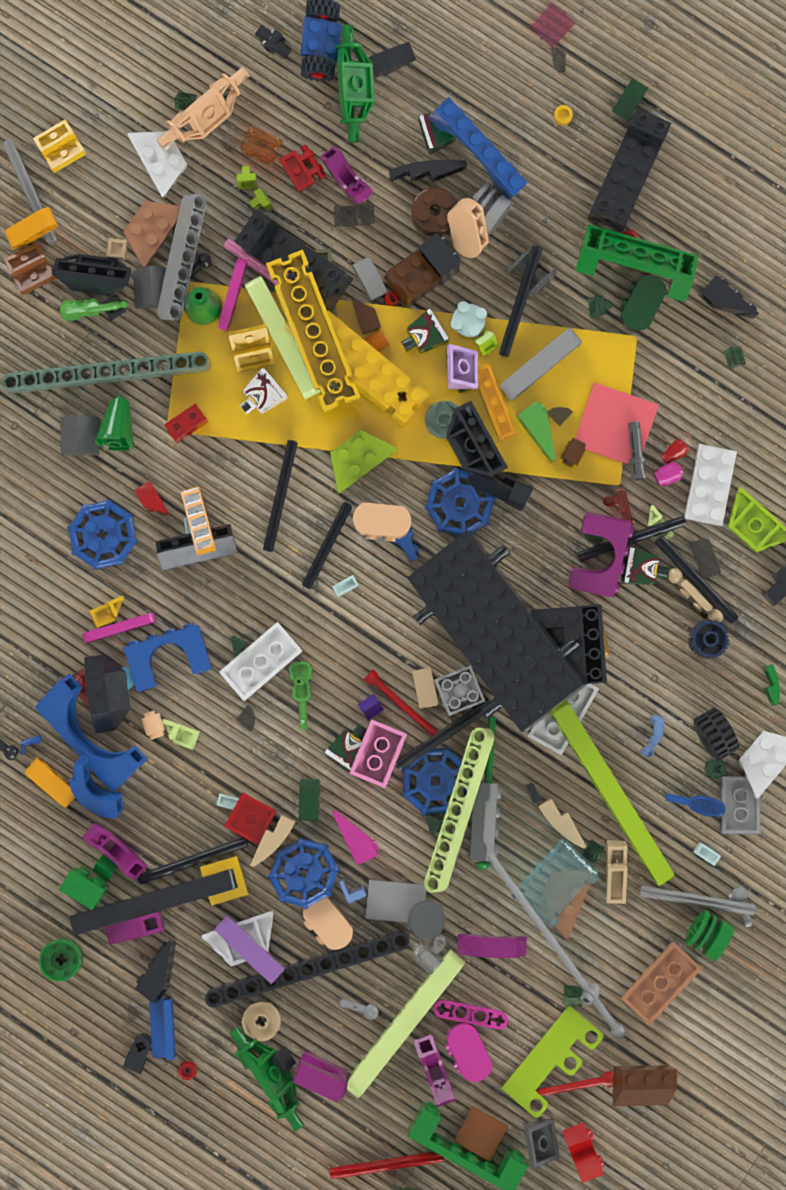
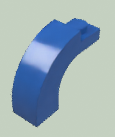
M81 755L73 765L74 775L69 780L73 795L88 811L101 817L118 818L123 811L122 792L112 793L97 786L91 777L89 756Z

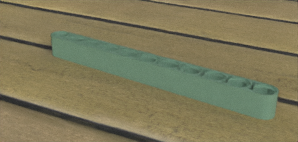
M191 352L8 373L3 376L1 383L11 393H24L200 373L207 371L211 366V362L205 353ZM205 358L206 362L202 366H197V360ZM186 360V366L178 368L179 361ZM162 362H167L168 364L165 370H159V365ZM147 364L149 366L148 370L144 373L140 372V367ZM128 366L130 368L129 372L122 375V368ZM107 368L110 369V375L103 377L102 372ZM86 371H91V377L88 379H84V373ZM67 373L73 374V377L70 381H65V375ZM49 375H53V381L46 383V378ZM34 377L35 382L32 385H27L28 379ZM15 379V386L9 388V381Z

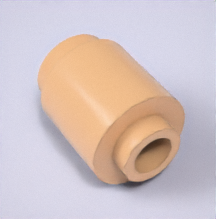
M155 710L144 713L145 718L141 720L146 736H149L150 740L164 736L165 728L160 713L156 714Z

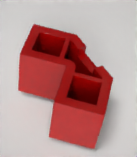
M583 1122L563 1130V1135L581 1182L584 1183L604 1175L601 1167L605 1165L601 1155L597 1156L592 1141L595 1139L591 1128L586 1129Z

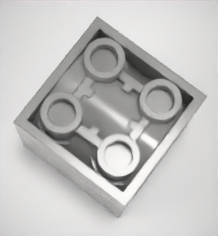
M471 665L434 680L448 716L485 702Z

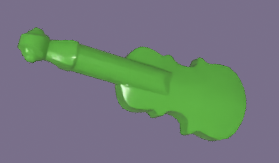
M96 299L66 300L60 305V314L64 320L70 322L80 320L83 316H98L103 311L126 308L128 302L122 300L100 304Z
M295 662L289 668V679L294 681L292 697L299 702V728L306 730L308 728L306 723V701L311 698L309 681L313 678V668L310 663Z

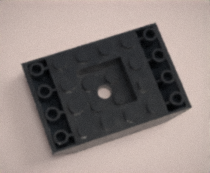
M601 604L531 610L559 647L572 637L576 638L577 643L579 642L581 647L577 648L567 657L587 684L607 683Z

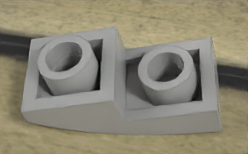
M370 257L352 265L358 281L362 283L369 300L387 293L386 287Z

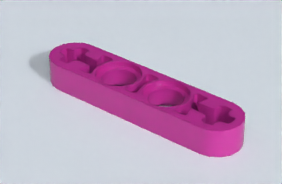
M238 258L236 261L218 329L228 331L230 328L248 260Z
M149 613L83 633L84 644L156 623L154 613Z
M439 999L433 1005L435 1015L440 1018L493 1029H503L508 1024L506 1014L500 1010L446 999ZM441 1003H444L446 1008L451 1009L450 1005H454L452 1009L453 1016H449L450 1011L446 1010L443 1013H439V1009H436L437 1006H441ZM459 1007H464L467 1011L466 1015L462 1018L457 1017L455 1014L456 1009ZM477 1011H483L486 1014L483 1021H477L474 1018ZM489 1012L492 1013L491 1017L498 1018V1015H501L504 1022H500V1025H497L495 1020H490V1024H488Z

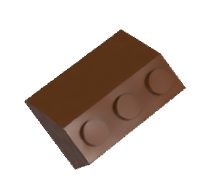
M669 1065L613 1066V1106L669 1105L677 1090V1069Z

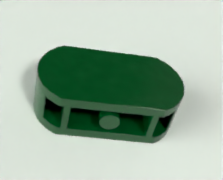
M645 275L638 278L636 282L632 281L628 289L631 293L628 299L624 298L620 305V309H622L620 313L621 320L631 330H645L650 327L667 293L665 283L654 275Z

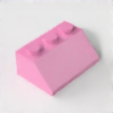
M371 719L349 774L386 788L407 734Z

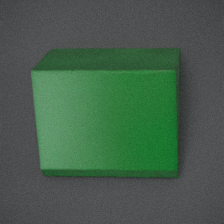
M102 854L92 871L109 881L118 866Z

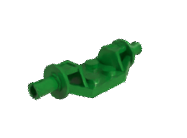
M342 25L343 43L335 46V49L338 50L339 100L342 114L340 124L348 126V143L360 142L359 125L366 123V117L375 103L373 63L362 50V44L354 42L353 25ZM350 50H354L358 61L351 59ZM361 107L358 118H354L355 108Z
M239 1026L233 1029L229 1035L238 1046L234 1056H238L245 1070H251L270 1100L267 1103L277 1114L276 1119L286 1118L293 1131L296 1132L305 1124L295 1111L300 1103L296 1101V1083L293 1082V1075L289 1070L281 1074L271 1059L277 1053L274 1048L257 1042L256 1038L248 1041ZM252 1048L260 1053V1055L255 1057L248 1050ZM286 1093L289 1104L287 1107L283 1098Z

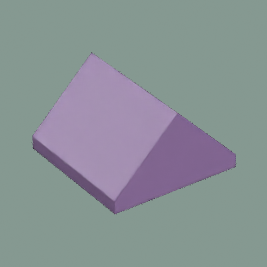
M448 344V390L477 389V351Z

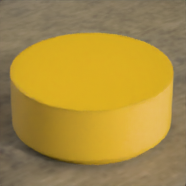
M566 105L558 106L554 111V121L561 126L567 125L572 120L573 112Z

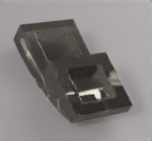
M355 204L354 206L334 207V226H362L375 223L374 205Z

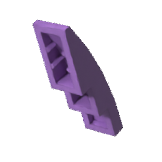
M228 915L214 929L271 984L285 969Z

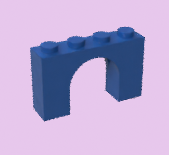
M194 622L183 625L182 630L176 631L173 628L164 631L165 635L158 637L157 634L146 637V641L140 643L139 640L131 641L127 647H124L137 692L158 687L152 669V657L154 652L164 644L173 643L184 649L193 675L213 669L199 625H194Z

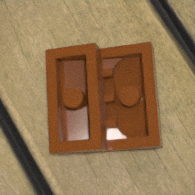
M38 242L4 259L22 296L56 279L52 275V269Z
M472 1106L454 1141L482 1158L491 1161L509 1126L494 1116H490L477 1107Z

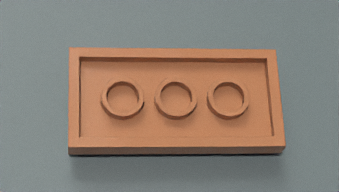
M672 941L620 998L650 1026L702 968Z

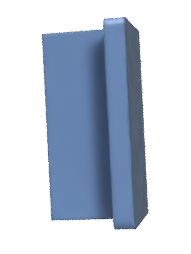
M344 877L339 880L348 904L366 897L367 892L364 886L349 892Z

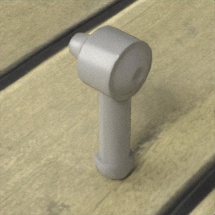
M743 887L733 889L732 893L728 895V899L746 903L748 894ZM741 914L744 926H752L750 915Z
M342 998L339 1001L340 1007L364 1013L367 1019L372 1020L378 1016L379 1009L375 1004L365 1006L349 1001L346 998Z

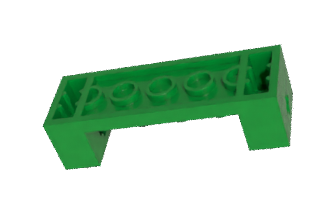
M588 224L575 271L594 276L599 259H603L607 262L670 278L667 297L686 302L695 278L698 255Z
M432 1102L421 1103L408 1127L409 1138L502 1190H516L528 1168L523 1153L516 1149L513 1151L507 1149L498 1168L495 1169L496 1166L487 1160L482 1162L475 1153L471 1151L466 1153L461 1150V1146L453 1141L448 1143L443 1140L444 1137L441 1134L434 1132L441 1120L440 1111L437 1105Z

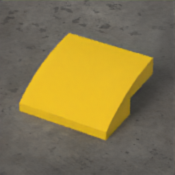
M66 120L61 121L33 138L54 173L86 155Z
M266 324L228 332L237 372L275 364Z
M238 856L200 867L202 877L233 869L238 888L209 896L211 906L249 895Z

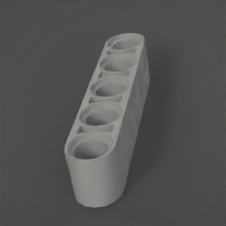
M568 328L507 378L499 388L510 401H513L575 350L582 341L571 328Z

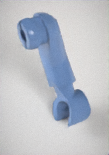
M657 714L652 715L650 718L651 724L654 725L653 735L649 739L648 745L640 752V754L646 757L654 755L653 748L657 746L663 737L664 719Z

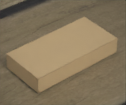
M431 667L412 671L419 708L438 705Z

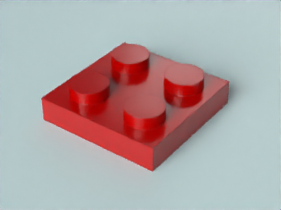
M242 792L224 827L258 845L277 810Z

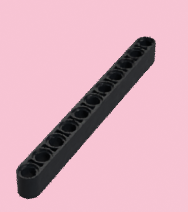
M396 931L283 966L285 969L276 978V983L273 985L267 984L265 978L259 973L216 986L207 992L205 1002L209 1007H219L402 951L409 946V936L405 931ZM397 936H404L406 943L398 945L395 942ZM378 942H386L388 945L387 949L384 951L378 950ZM359 948H368L369 954L364 957L360 956L358 953ZM342 953H348L351 958L348 962H342L339 956ZM324 958L331 960L332 965L329 968H324L321 965V961ZM305 964H310L313 967V971L307 974L303 971L302 967ZM292 970L295 976L292 979H287L284 976V972ZM249 981L255 982L257 989L254 991L249 990L247 983ZM230 987L237 988L238 995L231 996L228 993V989ZM217 993L220 1000L218 1002L211 1001L210 994Z

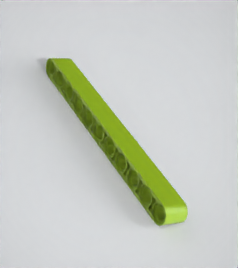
M566 701L554 710L551 716L650 876L659 887L675 875L570 704Z

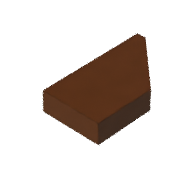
M353 299L352 303L362 333L365 334L381 329L376 310Z

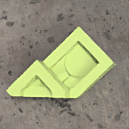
M654 505L650 507L648 527L665 522ZM669 531L654 536L652 539L655 542L659 536H664L668 540L674 536V533Z
M163 719L162 722L166 726L170 740H173L175 744L193 750L200 732Z

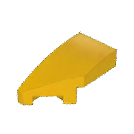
M123 596L89 611L96 629L115 621L124 599Z

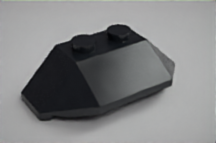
M85 254L56 258L52 269V275L70 290L110 296L127 286L132 272L130 267H127L118 259Z
M472 401L455 408L446 438L463 470L491 477L507 469L508 466Z
M104 654L84 657L85 680L95 732L115 731L131 709L125 670Z

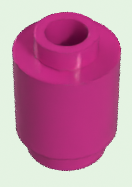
M672 462L658 468L653 475L659 487L662 485L667 486L680 480L683 470L680 464Z

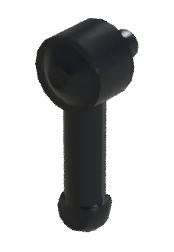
M201 253L198 256L197 263L192 268L190 279L202 268L207 269L212 265L210 255Z

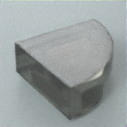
M557 47L551 48V58L555 69L559 73L565 72L566 53Z
M556 407L550 409L546 414L561 426L573 411L569 408Z
M248 704L236 720L252 731L255 726V714Z

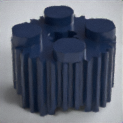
M712 620L699 622L690 630V638H688L689 648L702 659H712L721 656L728 649L727 646L730 645L728 643L730 641L728 639L729 635H727L728 631H725L724 625H721V622L717 623L716 620L713 622ZM710 635L712 643L707 644L705 637Z

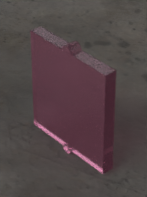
M551 3L530 28L540 36L541 40L544 39L550 46L554 47L574 26L575 22L565 14V11H561L556 5Z

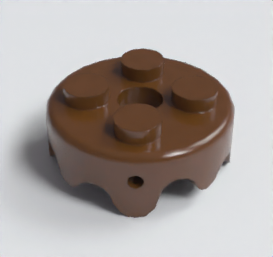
M437 187L421 191L415 197L411 208L414 227L421 230L427 236H434L436 233L439 236L447 235L450 232L447 215L457 204L454 196L447 190ZM433 206L440 209V213L436 216L432 215L429 211Z

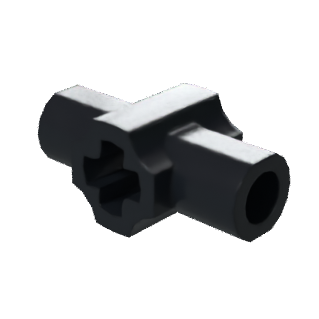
M263 25L256 31L255 35L263 41L261 45L270 54L275 55L277 52L286 59L292 51V48L284 43L286 39L279 31L272 29L270 32Z

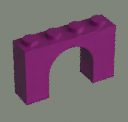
M585 511L581 532L609 540L614 547V557L611 563L601 570H588L572 566L568 588L614 598V594L618 593L620 588V582H618L619 574L622 575L624 572L625 564L622 563L623 557L627 556L629 551V545H627L628 537L631 538L633 535L634 527L631 526L630 520Z
M304 1050L297 1065V1073L293 1082L334 1102H338L339 1097L343 1099L348 1088L349 1076L346 1075L347 1069Z

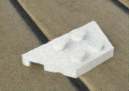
M167 131L128 133L127 135L161 197L164 199L172 185L177 182L179 175L186 169V161L174 141L166 149H163L156 141Z
M763 731L738 760L756 799L760 797L786 766V737Z
M273 910L237 922L258 944L269 952ZM215 930L202 935V938L230 966L246 962Z

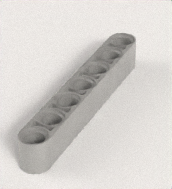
M201 193L185 195L181 200L157 308V314L161 320H178L183 313L207 204L205 196Z

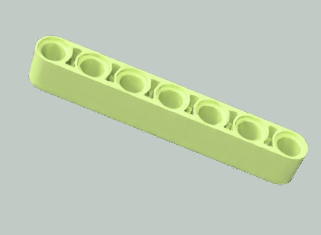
M259 276L244 284L304 399L306 400L319 393V389L315 391L294 337L284 329L286 321L263 278Z

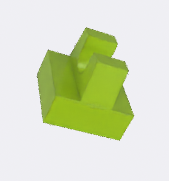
M242 166V174H236L238 190L257 189L256 173H250L249 166Z
M258 188L254 191L256 197L249 202L253 209L259 210L263 207L268 211L274 207L263 189Z
M486 329L483 331L484 335L482 337H473L483 357L499 347L495 335L492 331H487Z

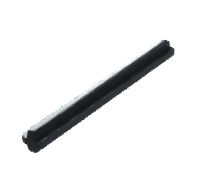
M533 245L500 347L499 355L508 357L510 355L542 253V247Z
M294 440L287 441L264 541V551L273 552L298 445Z
M680 516L634 532L631 538L628 537L627 545L686 526L687 521L684 516ZM608 541L577 552V557L582 562L614 551V547Z
M659 536L655 540V544L712 605L722 612L729 623L736 622L739 616L664 536Z
M485 700V702L479 704L397 759L395 763L397 768L403 770L485 715L486 712H483L481 708L488 704L490 700Z
M242 837L141 873L138 881L142 885L248 847L247 839Z

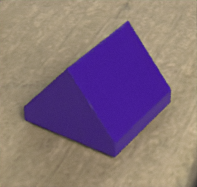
M374 694L358 704L368 720L384 710Z

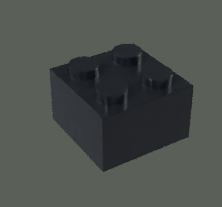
M436 233L419 246L418 251L441 279L439 284L443 285L459 272L461 259L455 251L452 252L448 248L449 243L447 240Z

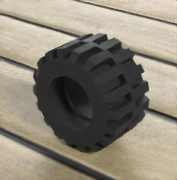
M713 707L693 719L698 737L709 754L717 761L739 749V742L733 728L717 708Z

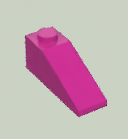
M337 810L332 812L356 865L378 856L377 851L380 849L375 839L371 840L370 836Z

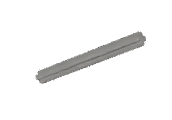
M9 139L3 142L4 148L33 213L43 207L14 142ZM53 230L44 235L48 244L57 241Z
M643 885L640 887V896L747 915H754L756 910L754 904Z

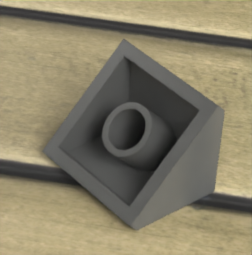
M149 265L133 271L135 309L158 308L166 268Z
M79 414L61 417V456H99V446L96 445L95 438L100 428V418Z
M553 1119L523 1123L529 1161L532 1168L535 1169L560 1158Z

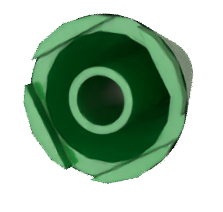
M196 287L186 297L184 304L185 313L195 324L205 325L213 323L222 311L221 298L210 288Z
M116 396L109 403L95 438L96 445L103 448V445L109 446L108 450L129 451V447L132 449L134 447L130 402L125 397Z

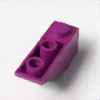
M161 911L105 927L109 945L144 937L166 929Z

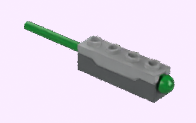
M489 717L488 728L493 731L495 741L496 717ZM494 742L485 767L484 782L480 783L471 817L469 860L479 861L475 862V865L480 870H486L490 866L487 858L488 854L492 853L497 857L498 846H494V840L498 838L499 826H495L496 818L499 819L500 807H496L497 799L501 797V788L492 781Z

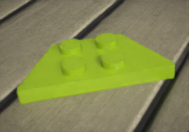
M363 430L358 431L330 452L337 492L340 494L398 450L397 447Z
M739 487L728 528L756 553L785 542L786 526L742 487Z

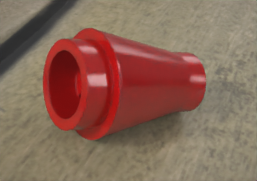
M681 438L675 439L661 455V458L666 464H669L687 455L686 453L689 451V448Z

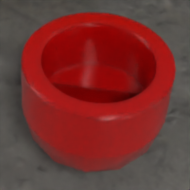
M388 292L384 296V303L387 306L396 307L399 303V297L395 292ZM388 295H391L393 297V299L395 300L394 303L391 301Z

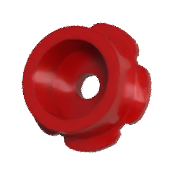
M183 1061L180 1064L178 1074L183 1080H190L196 1076L195 1063Z

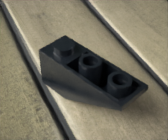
M717 275L698 295L711 308L751 319H754L759 314L756 311L755 305L750 302L747 303L738 290H733L728 286L729 283L723 277L719 278Z
M168 941L162 944L157 958H153L148 964L149 969L136 982L138 985L135 987V990L152 1003H158L170 986L176 947L175 941Z

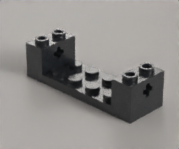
M636 109L588 215L589 219L620 233L623 232L669 131L671 122L642 109Z
M257 210L254 211L234 241L265 264L281 258L282 262L288 261L289 254L303 249L309 264L305 270L307 273L312 272L324 305L333 310L354 279L344 270L310 249ZM290 272L286 278L294 281L297 275H293Z

